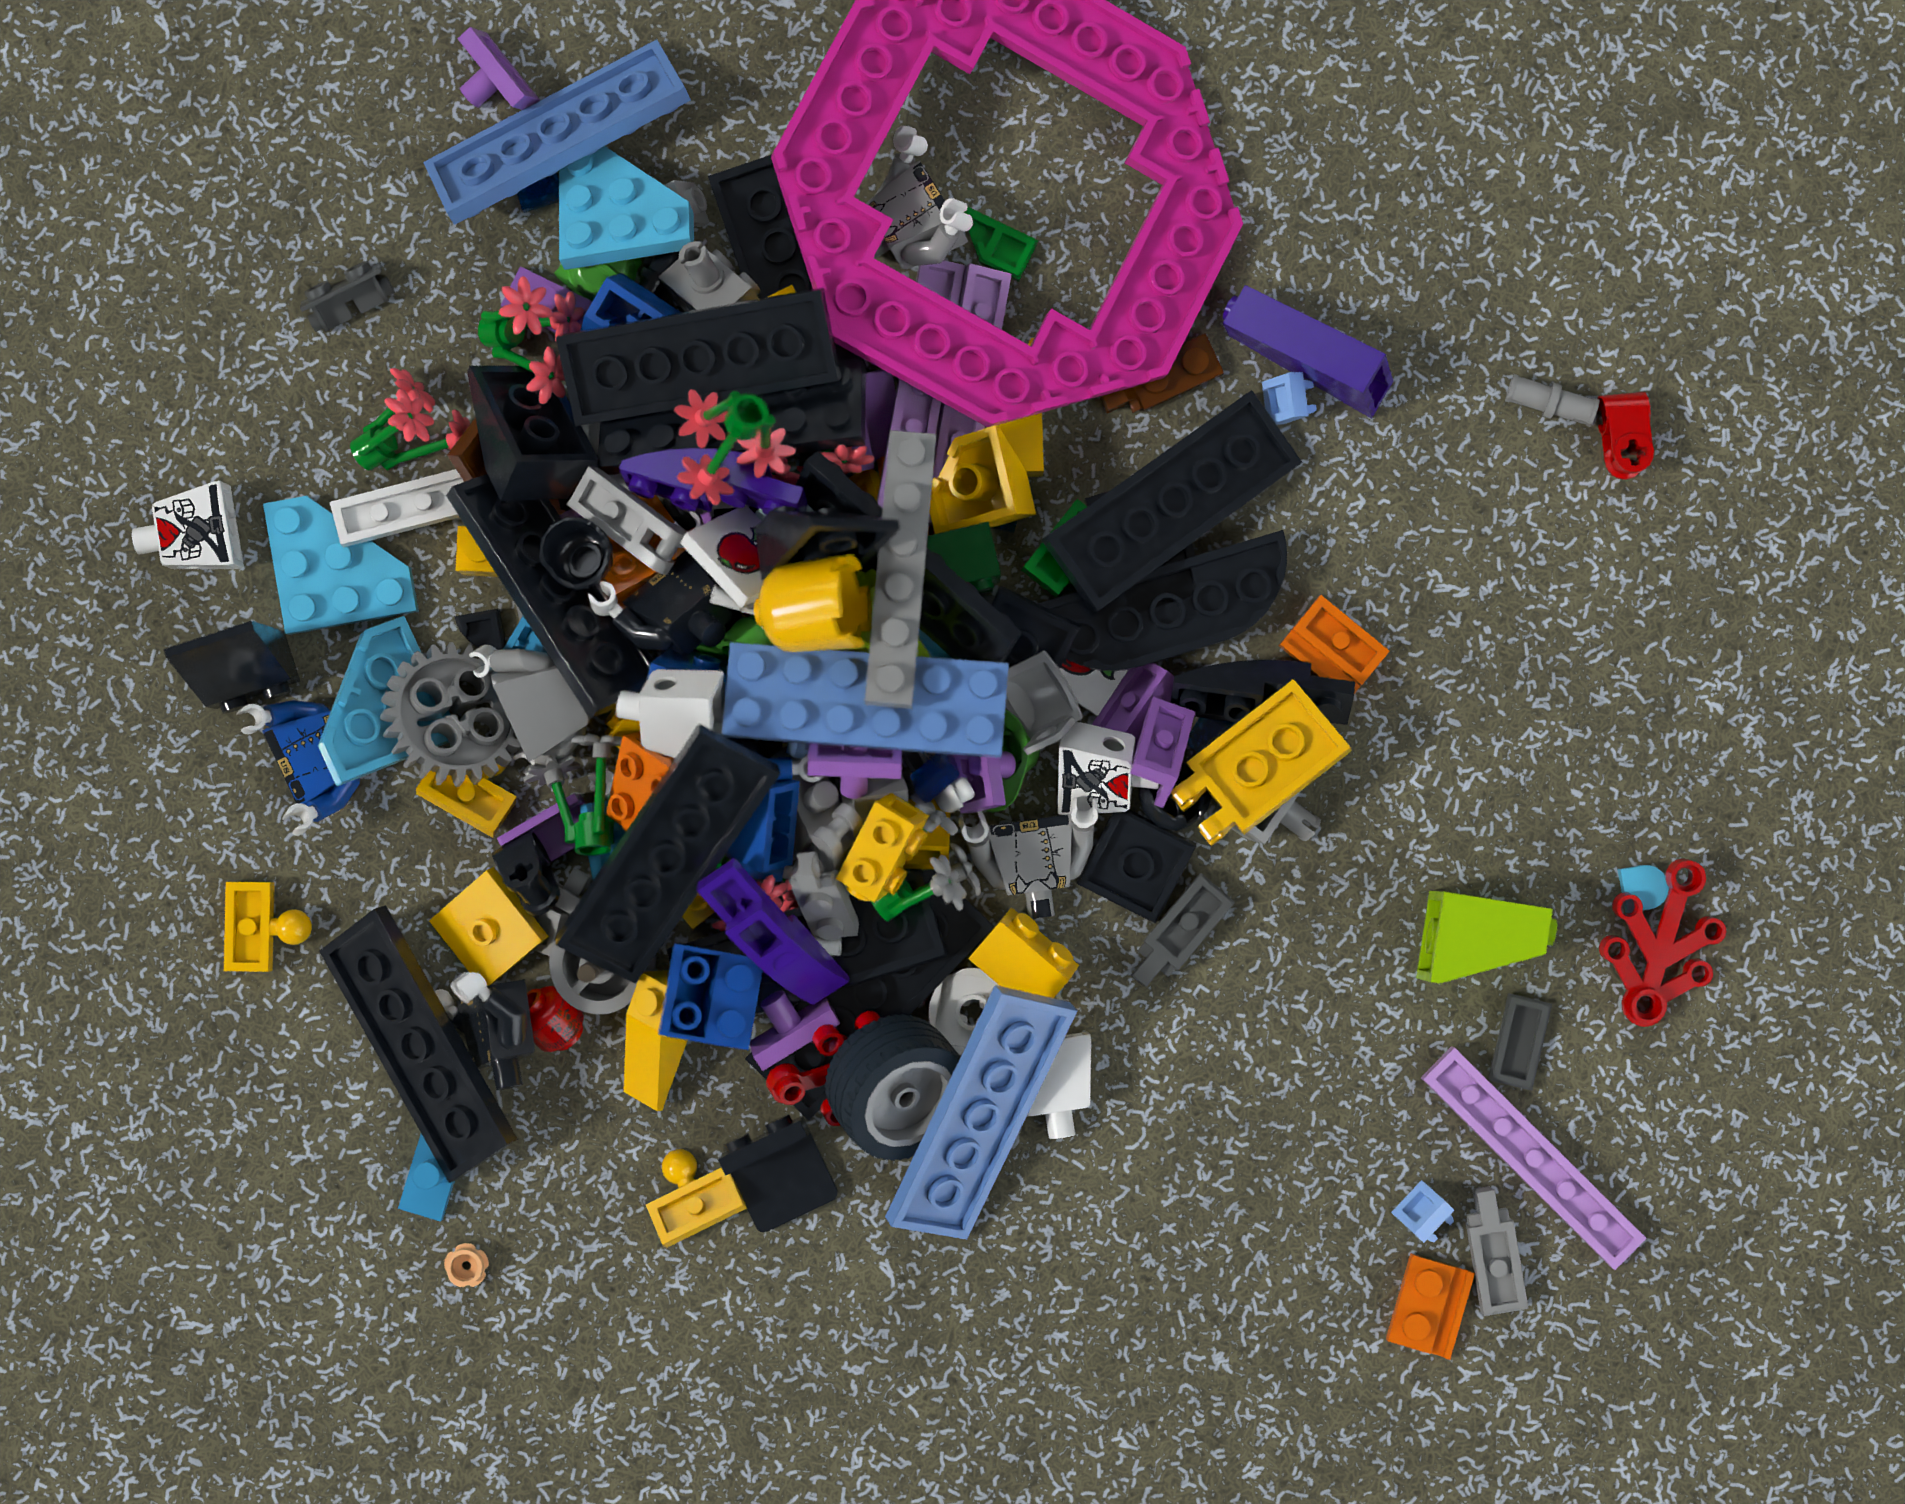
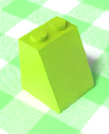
M1429 890L1416 978L1440 984L1545 955L1547 945L1552 946L1556 938L1557 920L1552 918L1553 909Z

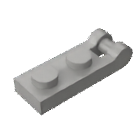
M589 466L567 505L582 517L595 523L607 536L652 570L668 575L674 565L672 557L678 548H683L680 542L687 531L667 520L598 467ZM654 533L662 538L656 549L648 544Z
M844 803L832 814V822L827 827L821 826L811 836L813 843L819 849L821 865L824 871L838 870L839 873L863 827L860 815L852 807Z

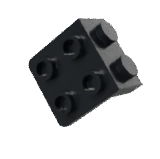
M786 1114L766 1124L767 1132L754 1139H751L749 1133L729 1141L724 1144L727 1151L718 1158L725 1176L731 1173L754 1225L760 1232H768L833 1201L837 1197L838 1189L803 1115L792 1120L790 1115Z

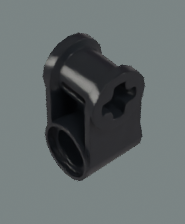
M532 830L491 853L501 873L503 883L510 891L517 892L520 903L528 914L532 916L542 915L550 911L557 904L561 894L550 866L551 860L543 844Z

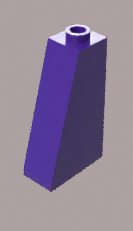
M1247 285L1244 286L1240 295H1234L1225 307L1223 325L1231 338L1290 372H1303L1304 380L1313 382L1314 386L1372 419L1393 383V377L1385 353Z

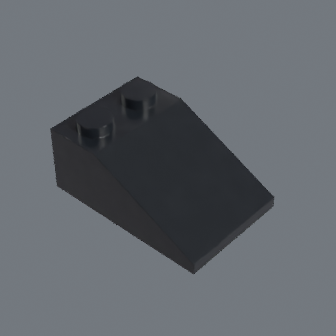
M469 366L467 374L484 466L500 501L570 499L589 466L596 467L599 459L582 426H575L571 405L566 395L563 398H559L552 392L548 402L541 404L539 402L540 390L531 392L526 389L527 384L535 378L533 372L521 366Z
M792 506L774 508L755 528L761 580H764L775 568L783 565L836 556L853 555L863 566L900 529L899 520L859 513H840L837 508H822L815 512L797 511Z
M248 621L163 649L166 659L204 706L215 709L221 708L222 714L240 710L248 705L247 699L263 694L264 699L269 700L289 694L291 692L289 685L301 682L285 631L255 621Z

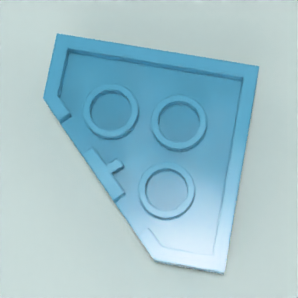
M603 146L594 154L584 156L559 170V261L564 270L678 252L684 245L694 241V213L689 201L606 146Z
M308 496L263 503L285 634L291 635L419 612L412 569L372 540L343 548L340 544L333 514Z
M405 616L364 630L357 641L318 744V748L337 787L406 760L409 756L406 751L392 754L391 751L397 744L398 739L384 738L383 733L393 723L380 720L383 710L391 708L381 702L385 692L393 691L386 685L392 675L400 676L397 672L400 664L404 661L412 665L411 657L416 651L421 652ZM425 692L416 693L419 702L424 706H436L435 700L430 694ZM449 710L445 713V715L442 718L451 715ZM417 721V724L423 727L431 725L434 721ZM439 733L431 734V739L437 747L449 743L444 735Z

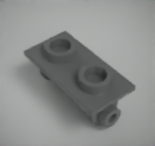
M363 261L344 272L347 279L333 286L326 280L306 290L304 293L307 299L301 301L300 310L303 312L311 308L314 313L307 317L315 332L321 329L327 332L353 318L346 302L353 299L362 314L389 301L388 296L395 293L387 277L379 280L377 274L382 272L381 262L370 266L368 261Z

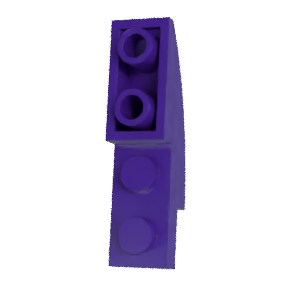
M671 449L646 453L622 460L619 470L626 486L634 494L644 498H653L654 495L667 498L675 506L687 511H696L697 508L711 512L714 504L708 500L705 492L699 498L692 499L690 492L693 485L680 482L677 479V475L680 472L687 471L682 464L683 457H689L700 465V460L704 454H707L712 460L718 449ZM730 451L720 467L729 469V474L722 481L728 483L734 489V493L731 495L719 493L720 499L724 503L737 508H744L746 505L762 509L766 515L772 509L782 506H792L797 511L807 510L808 503L804 488L773 479L769 465L761 478H756L754 475L755 462L748 465L737 464V458L742 452Z
M735 858L698 882L697 892L726 923V935L759 968L800 999L814 1005L849 982V976L794 914L787 917Z

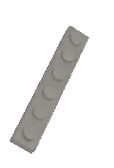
M890 430L882 517L899 520L900 529L879 549L865 705L912 709L936 434Z

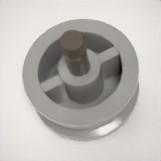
M555 940L549 959L550 975L556 990L567 1003L583 1012L608 1014L626 1007L631 1002L637 983L630 982L556 946ZM656 955L644 972L655 971Z

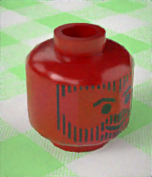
M545 986L527 992L534 1044L544 1052L564 1051L573 1046L583 1032V1011L567 1003L558 993L555 986Z

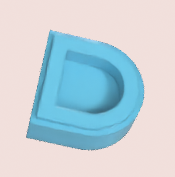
M1638 865L1617 869L1621 892L1631 893L1640 898L1643 904V911L1658 907L1666 899L1669 886L1666 883L1664 873L1658 868L1650 865ZM1625 900L1623 902L1625 913H1632L1634 910L1633 900Z

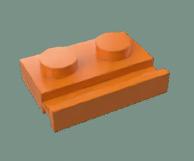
M1322 595L1318 596L1289 634L1278 645L1296 661L1311 663V673L1317 677L1355 682V692L1390 652V650Z
M1410 1253L1386 1340L1450 1360L1475 1273Z

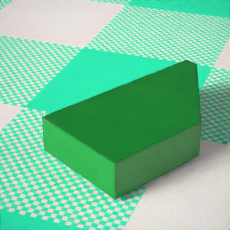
M967 207L964 213L971 215L973 219V225L968 231L979 263L994 270L1012 274L1011 279L1019 282L1039 240Z

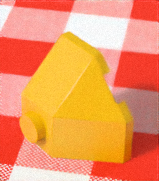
M998 425L954 438L946 453L949 455L939 476L932 480L930 516L935 534L984 522H989L990 527H996L1037 515L1027 472Z

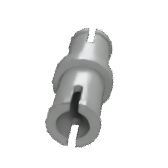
M1513 374L1505 397V402H1512L1542 411L1543 417L1551 419L1555 415L1585 424L1587 427H1591L1600 402L1596 398L1592 399L1562 390L1561 384L1553 382L1549 386L1519 377L1517 374Z

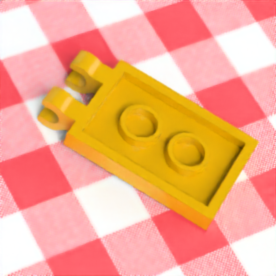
M1293 679L1187 761L1188 767L1194 774L1174 787L1170 794L1183 812L1195 804L1206 791L1221 806L1219 811L1198 826L1202 836L1212 846L1221 840L1235 825L1245 835L1349 754L1351 747Z

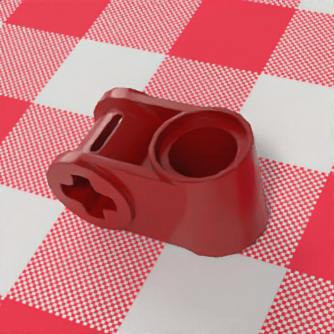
M1642 391L1598 396L1597 399L1600 402L1597 411H1601L1602 425H1598V429L1602 436L1606 468L1612 476L1618 479L1628 480L1634 478L1641 471L1645 470L1654 458L1650 426L1651 410L1647 393ZM1625 449L1628 450L1629 454L1637 456V460L1631 464L1629 458H1622L1621 453Z

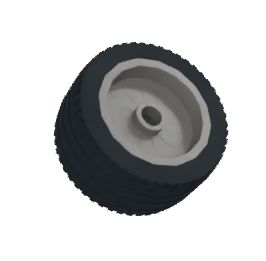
M905 1014L889 1015L884 1018H878L877 1021H872L868 1025H863L862 1028L857 1029L838 1048L837 1053L834 1054V1058L830 1062V1067L827 1069L825 1093L835 1118L855 1144L873 1157L895 1161L897 1159L902 1160L914 1157L961 1057L943 1034L925 1020L916 1016L913 1017L912 1015L906 1016Z

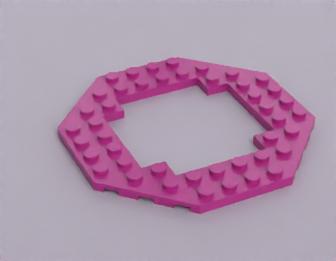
M855 0L771 156L813 289L824 288L834 343L987 428L1159 380L1168 375L1243 225L1239 208L1234 207L1227 186L1230 181L1220 150L1215 148L1208 128L1210 120L1200 89L1195 88L1189 69L1191 62L1186 47L1106 0ZM989 38L1142 125L1143 127L1124 163L1162 185L1090 328L1087 329L1059 312L1050 309L1031 345L1022 342L873 258L894 219L854 197L930 53L932 52L970 74Z

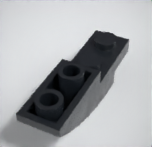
M1289 660L1235 661L1201 667L1174 676L1170 703L1195 711L1194 717L1238 723L1294 679L1330 723L1347 725L1354 698L1355 682L1310 676L1311 663Z

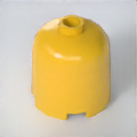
M844 555L783 565L770 572L763 581L759 598L754 603L755 620L759 626H762L770 642L785 652L864 647L865 642L860 636L861 632L871 630L872 607L869 586L860 587L855 571L862 569L860 562L853 555Z

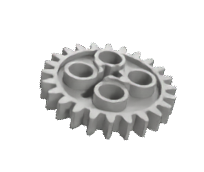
M453 642L448 644L443 655L435 644L431 645L427 651V658L421 652L416 651L411 657L412 665L403 661L397 669L400 676L392 675L386 684L393 691L385 692L381 698V702L391 708L383 710L380 720L393 723L386 729L383 736L384 738L398 739L397 744L391 751L392 754L406 751L409 756L403 766L408 768L416 762L420 764L419 778L421 779L430 770L436 772L437 785H441L448 775L452 776L455 787H460L466 775L474 785L478 784L482 779V771L492 778L499 771L497 764L506 767L512 760L508 752L516 753L521 748L492 684L491 675L498 672L492 671L484 677H476L473 671L484 666L485 663L481 658L469 657V654L473 652L472 645L469 644L462 654H457ZM467 681L474 685L477 690V696L465 694L459 687V682ZM425 692L430 694L435 700L436 706H424L419 702L416 693ZM483 703L491 705V708L476 709L475 707ZM449 708L453 714H460L467 711L460 721L458 720V717L456 715H449L442 718ZM417 721H434L431 725L423 727L417 724ZM481 722L486 724L491 730L492 737L480 736L475 731L473 723ZM439 733L444 735L450 742V748L442 749L437 747L431 739V734Z

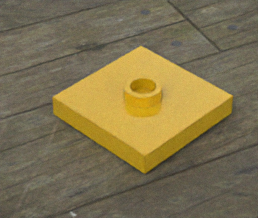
M494 866L486 870L429 920L469 973H479L483 976L487 985L494 984L549 937L536 919L525 911L518 896L503 883L502 876Z

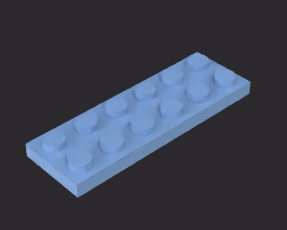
M656 39L423 163L448 216L455 225L467 218L476 216L482 210L507 197L516 195L527 186L547 176L554 175L560 169L584 156L594 154L603 146L622 136L632 134L641 126L662 115L675 111L679 106L691 101Z
M730 642L722 735L724 737L993 758L1002 757L1008 663L916 657L912 709L865 705L869 653L837 650L785 652L771 645Z
M998 985L994 986L885 1216L891 1227L968 1239L1078 1012L1070 1002Z

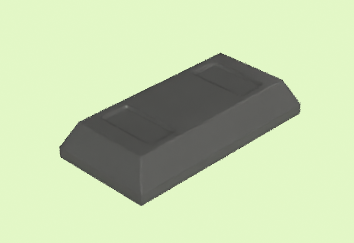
M1508 993L1488 1080L1533 1090L1552 1008L1551 1003Z

